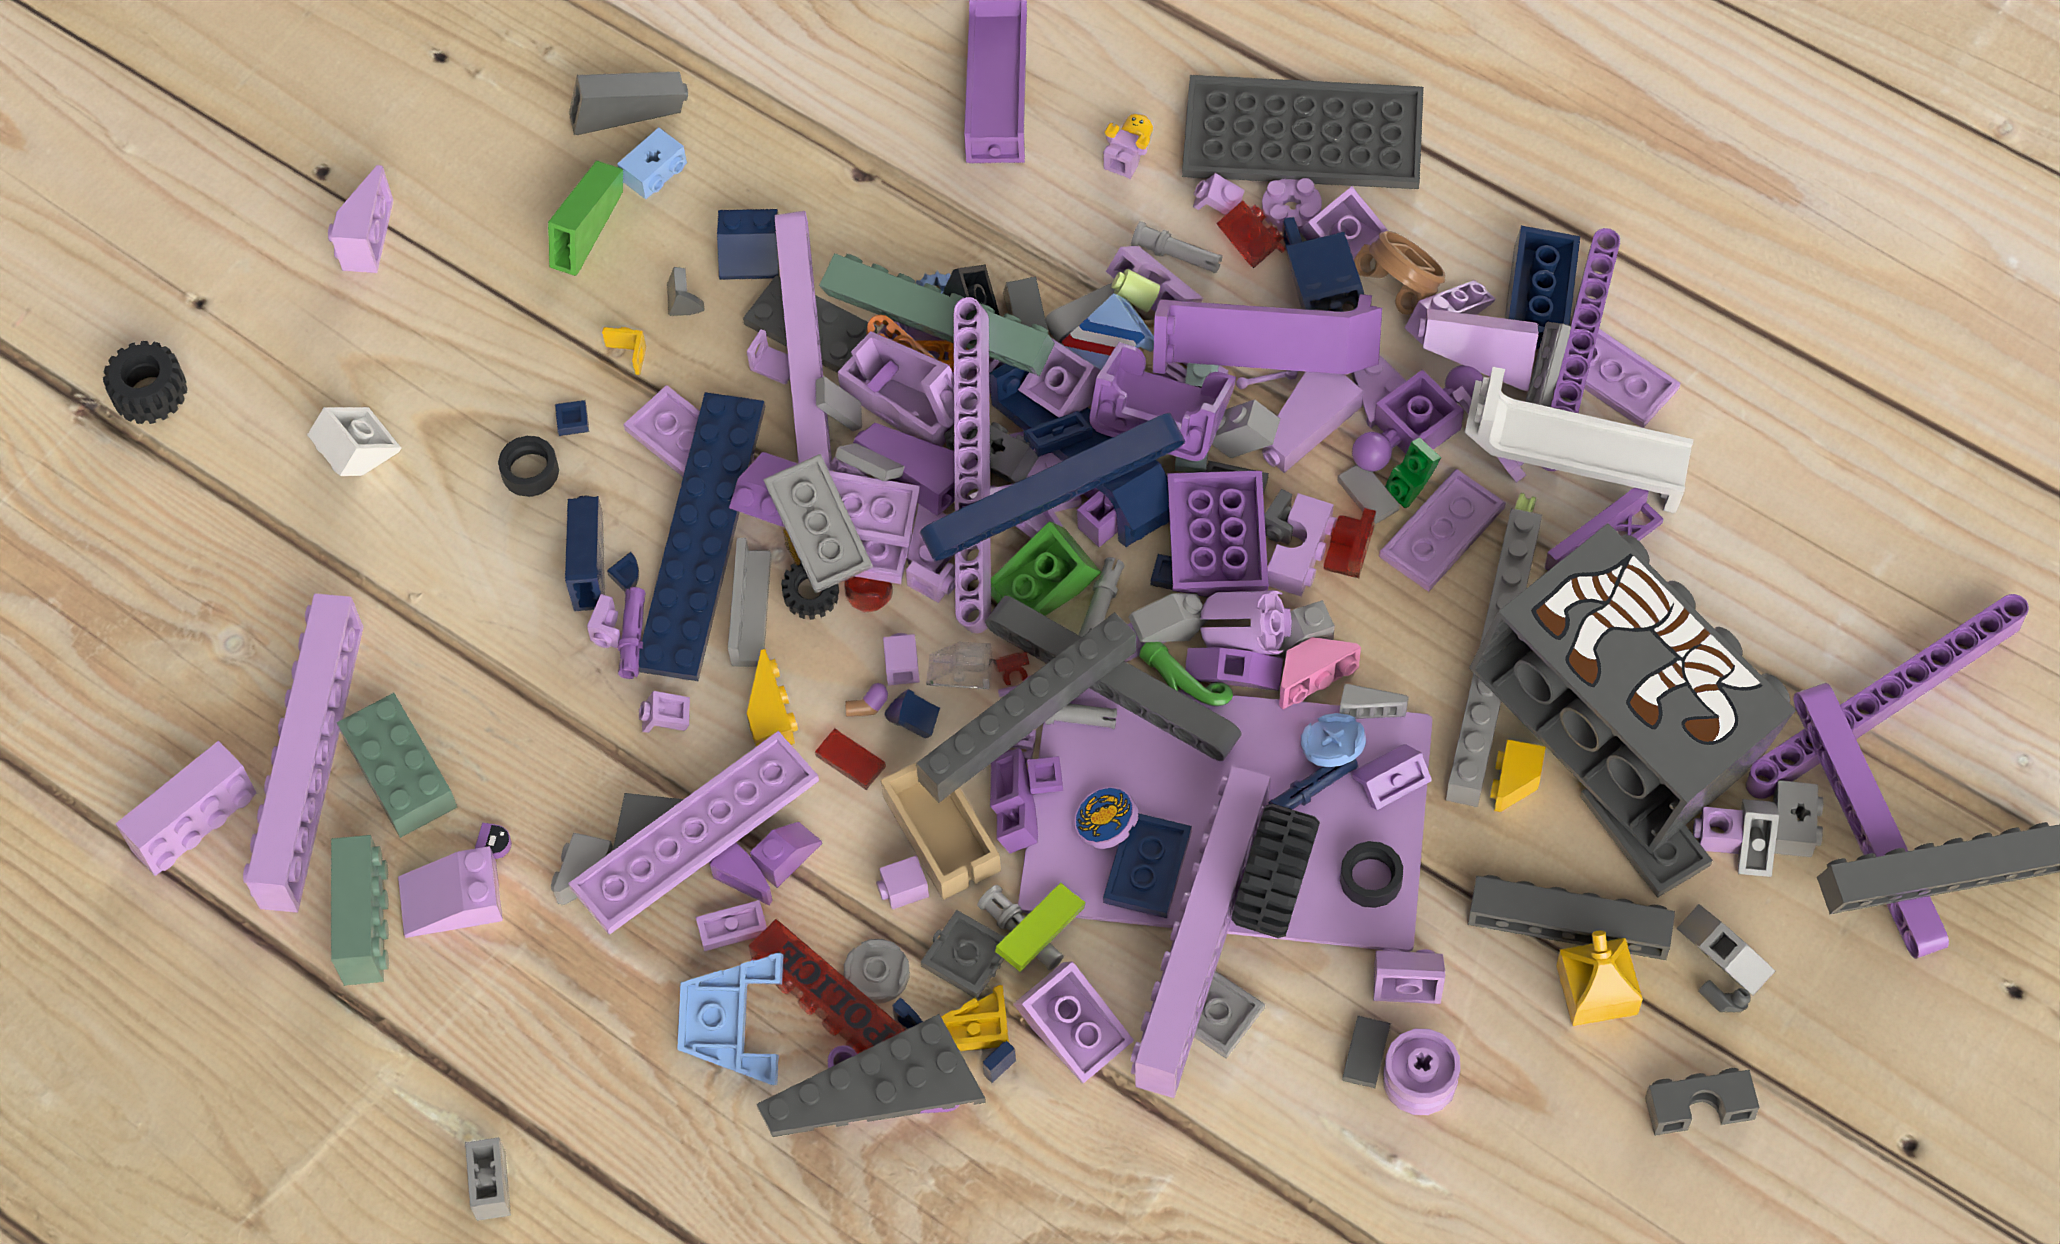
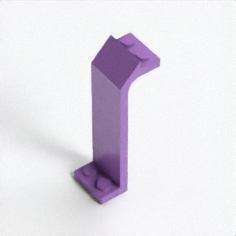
M969 0L964 132L966 163H1025L1024 118L1027 0Z
M1362 294L1359 296L1358 307L1347 312L1159 300L1154 320L1153 373L1165 374L1168 363L1178 362L1349 374L1379 364L1382 308L1371 306L1372 295Z

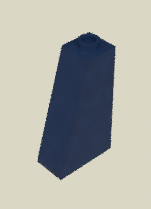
M584 495L568 499L565 582L574 612L594 610L600 595H605L603 511L599 496L591 497Z

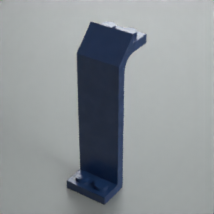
M1004 364L989 373L993 407L1024 431L1059 418L1018 390L1029 372ZM1087 407L1081 410L1080 413L1092 427L1090 423L1091 409ZM1093 428V437L1051 453L1061 461H1064L1113 437L1101 434ZM1156 460L1096 487L1111 501L1116 511L1118 541L1125 547L1141 540L1149 533L1170 522L1168 477L1161 464Z

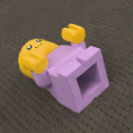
M1131 114L1128 116L1120 131L1117 124L1113 126V123L1108 124L1104 132L1109 143L1104 150L1105 170L1129 179L1133 176L1138 167L1140 156L1147 153L1150 136L1153 131L1151 121L1142 114Z

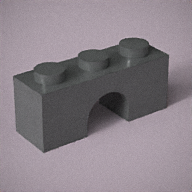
M1729 1068L1717 1075L1711 1076L1697 1073L1688 1076L1685 1080L1673 1082L1672 1079H1660L1649 1085L1645 1096L1655 1136L1687 1131L1692 1121L1690 1106L1694 1103L1704 1102L1712 1105L1719 1114L1721 1125L1755 1120L1760 1108L1750 1069L1739 1071L1738 1068Z

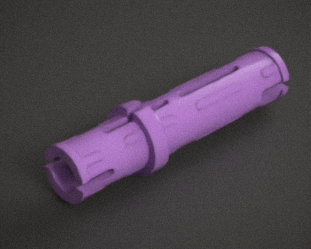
M631 587L630 590L626 589L623 631L622 638L618 642V651H620L618 675L626 679H633L634 676L638 677L639 649H643L641 632L646 593L638 587Z

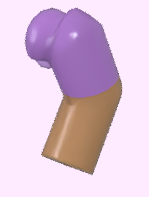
M875 683L871 685L862 700L845 701L846 717L875 715L887 701L888 691L886 687L881 683Z

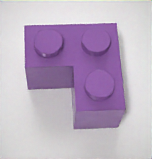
M1094 488L1084 493L1089 500L1077 509L1078 529L1100 547L1118 532L1117 515L1111 501L1097 488Z

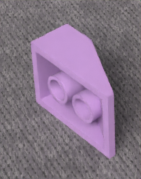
M376 165L336 212L334 224L329 225L328 239L330 242H333L334 256L336 259H339L342 271L378 272L393 205L391 190L381 165Z
M490 846L458 851L398 876L405 938L503 921L497 865Z
M1074 962L1061 963L1013 1003L1033 1031L1081 1083H1085L1134 1041Z

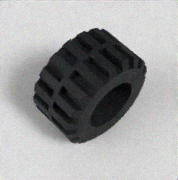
M141 341L140 345H135L134 342L128 344L129 348L125 350L123 348L117 350L118 355L116 357L111 356L108 360L110 365L104 368L105 376L103 377V383L113 406L120 416L124 415V418L130 422L135 419L137 424H143L144 421L153 424L156 423V419L162 418V420L169 418L167 414L170 412L174 414L179 410L177 405L183 404L185 400L183 394H187V386L185 384L187 382L175 354L171 353L168 347H161L158 342H153L149 345L148 341ZM156 377V380L150 385L134 388L139 381L145 378Z

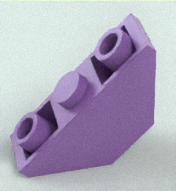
M1221 647L1188 648L1185 670L1198 682H1223L1232 686L1279 691L1283 659L1247 650Z

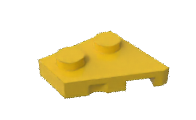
M1003 985L994 987L993 993L977 1001L974 998L966 1002L960 1009L952 1010L941 1016L959 1051L997 1048L1004 1041L1009 1042Z

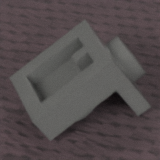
M1281 489L1264 514L1265 533L1270 540L1289 545L1292 540L1293 526L1288 524L1287 520L1292 509L1293 494Z

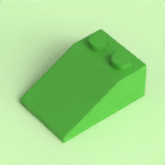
M1049 521L991 578V596L997 603L1004 596H1009L1046 616L1080 594L1101 571L1064 527Z

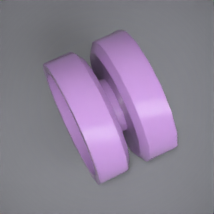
M1412 1029L1400 1034L1391 1043L1385 1059L1383 1082L1389 1100L1400 1110L1413 1115H1430L1442 1110L1452 1101L1460 1074V1056L1454 1044L1443 1034L1431 1029Z

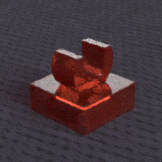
M1020 651L993 659L995 671H1004L1002 679L1005 685H1011L1009 676L1013 671L1020 673L1022 681L1028 677L1027 671L1021 667L1030 664L1027 652Z

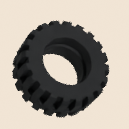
M1276 804L1265 806L1231 916V920L1236 926L1275 938L1286 936L1320 824L1315 816Z

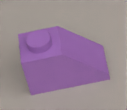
M795 822L772 830L750 854L763 876L778 888L822 845V841L800 822Z

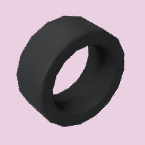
M527 435L518 437L507 443L500 452L498 460L499 470L503 483L509 491L519 496L532 497L543 494L557 481L559 474L558 461L555 451L548 441L537 436ZM534 454L546 459L547 466L534 477L519 478L511 472L513 463L522 456Z
M1373 841L1356 844L1347 851L1342 860L1340 883L1343 892L1352 902L1362 907L1377 908L1387 905L1397 897L1402 888L1404 866L1400 856L1388 845ZM1363 860H1378L1390 868L1391 880L1384 888L1378 890L1365 889L1358 886L1352 877L1354 866Z

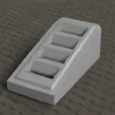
M1345 684L1339 713L1351 715L1355 719L1405 717L1409 696Z

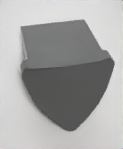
M673 267L667 282L668 314L670 316H682L703 312L705 310L704 302L697 296L687 292L686 269Z

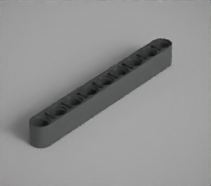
M1004 596L985 620L986 626L995 635L1046 664L1081 638L1076 633L1009 596ZM1125 661L1090 687L1093 691L1217 761H1224L1242 735L1240 729L1228 719Z

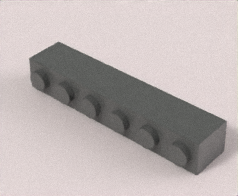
M1486 875L1484 877L1476 876L1468 925L1582 946L1593 944L1592 933L1601 930L1606 932L1607 941L1626 938L1629 952L1632 955L1667 960L1671 946L1675 911L1667 910L1666 907L1661 905H1638L1628 899L1610 900L1601 898L1594 893L1576 894L1568 892L1561 887H1551L1548 889L1537 887L1527 881L1515 883L1503 881L1497 876Z

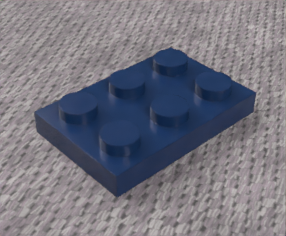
M1138 813V821L1135 827L1132 825L1128 831L1130 835L1118 845L1103 896V903L1167 919L1192 833V826Z

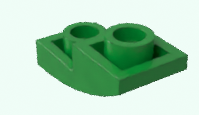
M1421 438L1412 441L1402 463L1393 468L1385 488L1406 509L1416 499L1432 476L1441 456Z

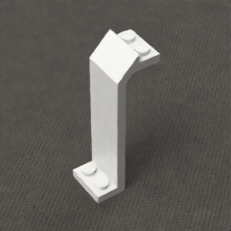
M1493 367L1490 378L1483 377V381H1475L1465 433L1490 455L1661 493L1660 498L1665 499L1663 511L1676 513L1685 491L1686 475L1694 439L1512 399L1501 391L1505 369Z

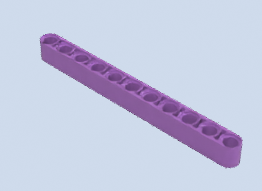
M2017 594L2004 596L1842 703L1840 706L1855 738H1859L2017 633L2021 629L2029 610L2027 601ZM2006 612H2011V613H2013V614L2016 615V616H2011V615L2007 614ZM1982 628L1989 629L1991 632H1986ZM1957 644L1964 645L1968 649L1960 648ZM1932 660L1939 661L1943 665H1937ZM1908 677H1914L1919 682L1911 681ZM1883 693L1891 694L1894 698H1888ZM1858 710H1865L1869 715L1861 714ZM1805 729L1752 764L1746 782V789L1750 795L1758 799H1766L1774 794L1778 780L1793 782L1820 764L1814 748L1807 744L1811 743ZM1782 760H1791L1792 762H1794V765H1788L1784 763ZM1757 776H1764L1767 779H1769V781H1760L1757 778Z

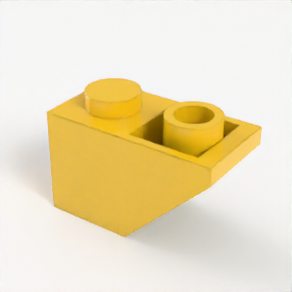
M1507 739L1505 751L1498 750L1495 769L1501 770L1500 780L1493 779L1490 798L1496 799L1494 811L1502 812L1538 790L1546 746Z

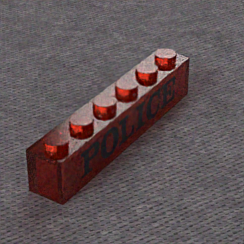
M777 919L748 945L751 955L750 961L759 960L774 953H782V984L775 985L784 994H793L798 999L799 1006L807 1014L812 1015L815 1013L823 1020L821 1023L833 1036L839 1034L847 1041L845 1043L846 1046L853 1048L857 1054L906 1030Z

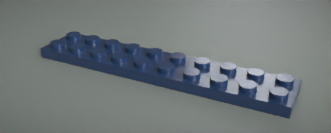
M704 393L642 638L643 649H639L638 665L640 673L699 681L740 513L729 507L738 478L752 464L766 407L763 400Z

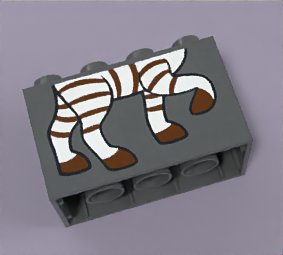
M1607 523L1498 611L1469 669L1636 840L1652 854L1684 825L1696 817L1703 810V807L1710 805L1751 769L1752 764L1765 754L1796 709L1789 703V693L1780 680L1771 674L1764 673L1761 675L1742 657L1743 650L1741 644L1730 631L1723 627L1713 628L1695 610V600L1684 585L1673 580L1667 582L1649 564L1648 552L1640 541L1631 535L1621 536Z

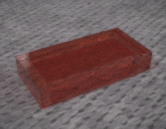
M835 728L815 751L817 758L865 790L869 788L886 767L885 761Z

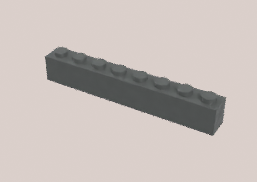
M1114 612L916 763L918 782L940 803L1136 652V633Z
M2047 822L2036 824L2025 831H2021L2019 827L2008 829L1997 836H1992L1991 833H1983L1969 841L1955 838L1936 847L1934 843H1926L1916 847L1913 851L1907 852L1904 848H1898L1887 852L1885 856L1876 857L1875 853L1860 856L1856 861L1847 862L1845 858L1837 859L1826 865L1827 869L1817 876V880L1829 914L2059 873L2060 824L2049 826Z

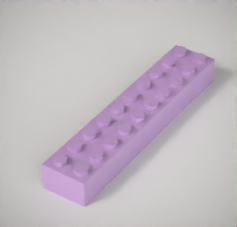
M314 594L312 605H308L306 608L305 621L307 626L305 633H301L299 637V659L294 661L292 666V689H288L285 696L287 710L285 718L282 717L279 721L278 734L280 739L278 746H274L272 750V773L267 775L265 779L264 791L266 798L264 804H261L258 809L257 820L259 827L257 834H253L251 838L250 850L252 857L250 864L247 863L243 872V881L247 884L251 896L254 897L260 909L296 913L299 911L340 732L336 722L343 719L364 628L353 599L349 596Z
M1232 766L1229 777H1222L1218 795H1221L1218 805H1213L1209 818V824H1211L1209 834L1204 833L1199 852L1202 853L1199 863L1195 862L1192 868L1190 893H1184L1180 911H1182L1180 922L1175 921L1170 938L1173 941L1171 951H1166L1162 960L1161 971L1163 973L1161 982L1156 981L1151 995V1001H1153L1151 1012L1146 1011L1142 1021L1141 1031H1143L1141 1043L1136 1042L1133 1048L1131 1074L1135 1075L1137 1088L1175 1098L1229 930L1231 916L1264 808L1269 802L1270 776Z

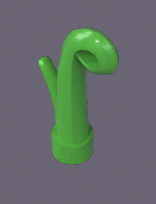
M1146 642L1141 648L1140 658L1150 667H1155L1169 687L1178 691V686L1184 692L1210 706H1223L1232 700L1233 692L1229 685L1223 682H1214L1206 688L1203 687L1168 653V648L1162 642Z

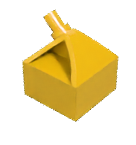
M1599 930L1592 933L1593 944L1560 949L1556 967L1572 1026L1638 1015L1643 998L1626 938L1607 941L1606 932Z

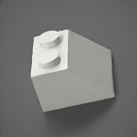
M324 407L307 434L315 444L316 449L323 454L331 464L334 472L339 476H362L397 454L401 449L369 407Z

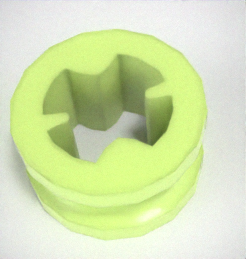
M1520 493L1515 509L1533 512L1536 497L1526 498L1524 493Z

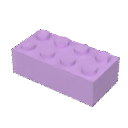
M217 741L115 824L130 850L156 876L161 871L169 869L184 852L195 848L211 830L221 827L227 820V817L237 809L248 805L252 797L257 793L243 765Z

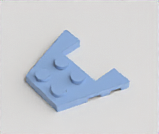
M774 953L759 960H752L730 969L720 970L681 982L677 1050L770 1085H777L779 1055L744 1053L747 985L782 984L783 954Z

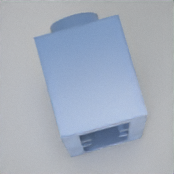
M658 127L618 162L617 165L623 169V183L644 199H647L653 193L658 192L674 174L680 173L687 164L684 146Z

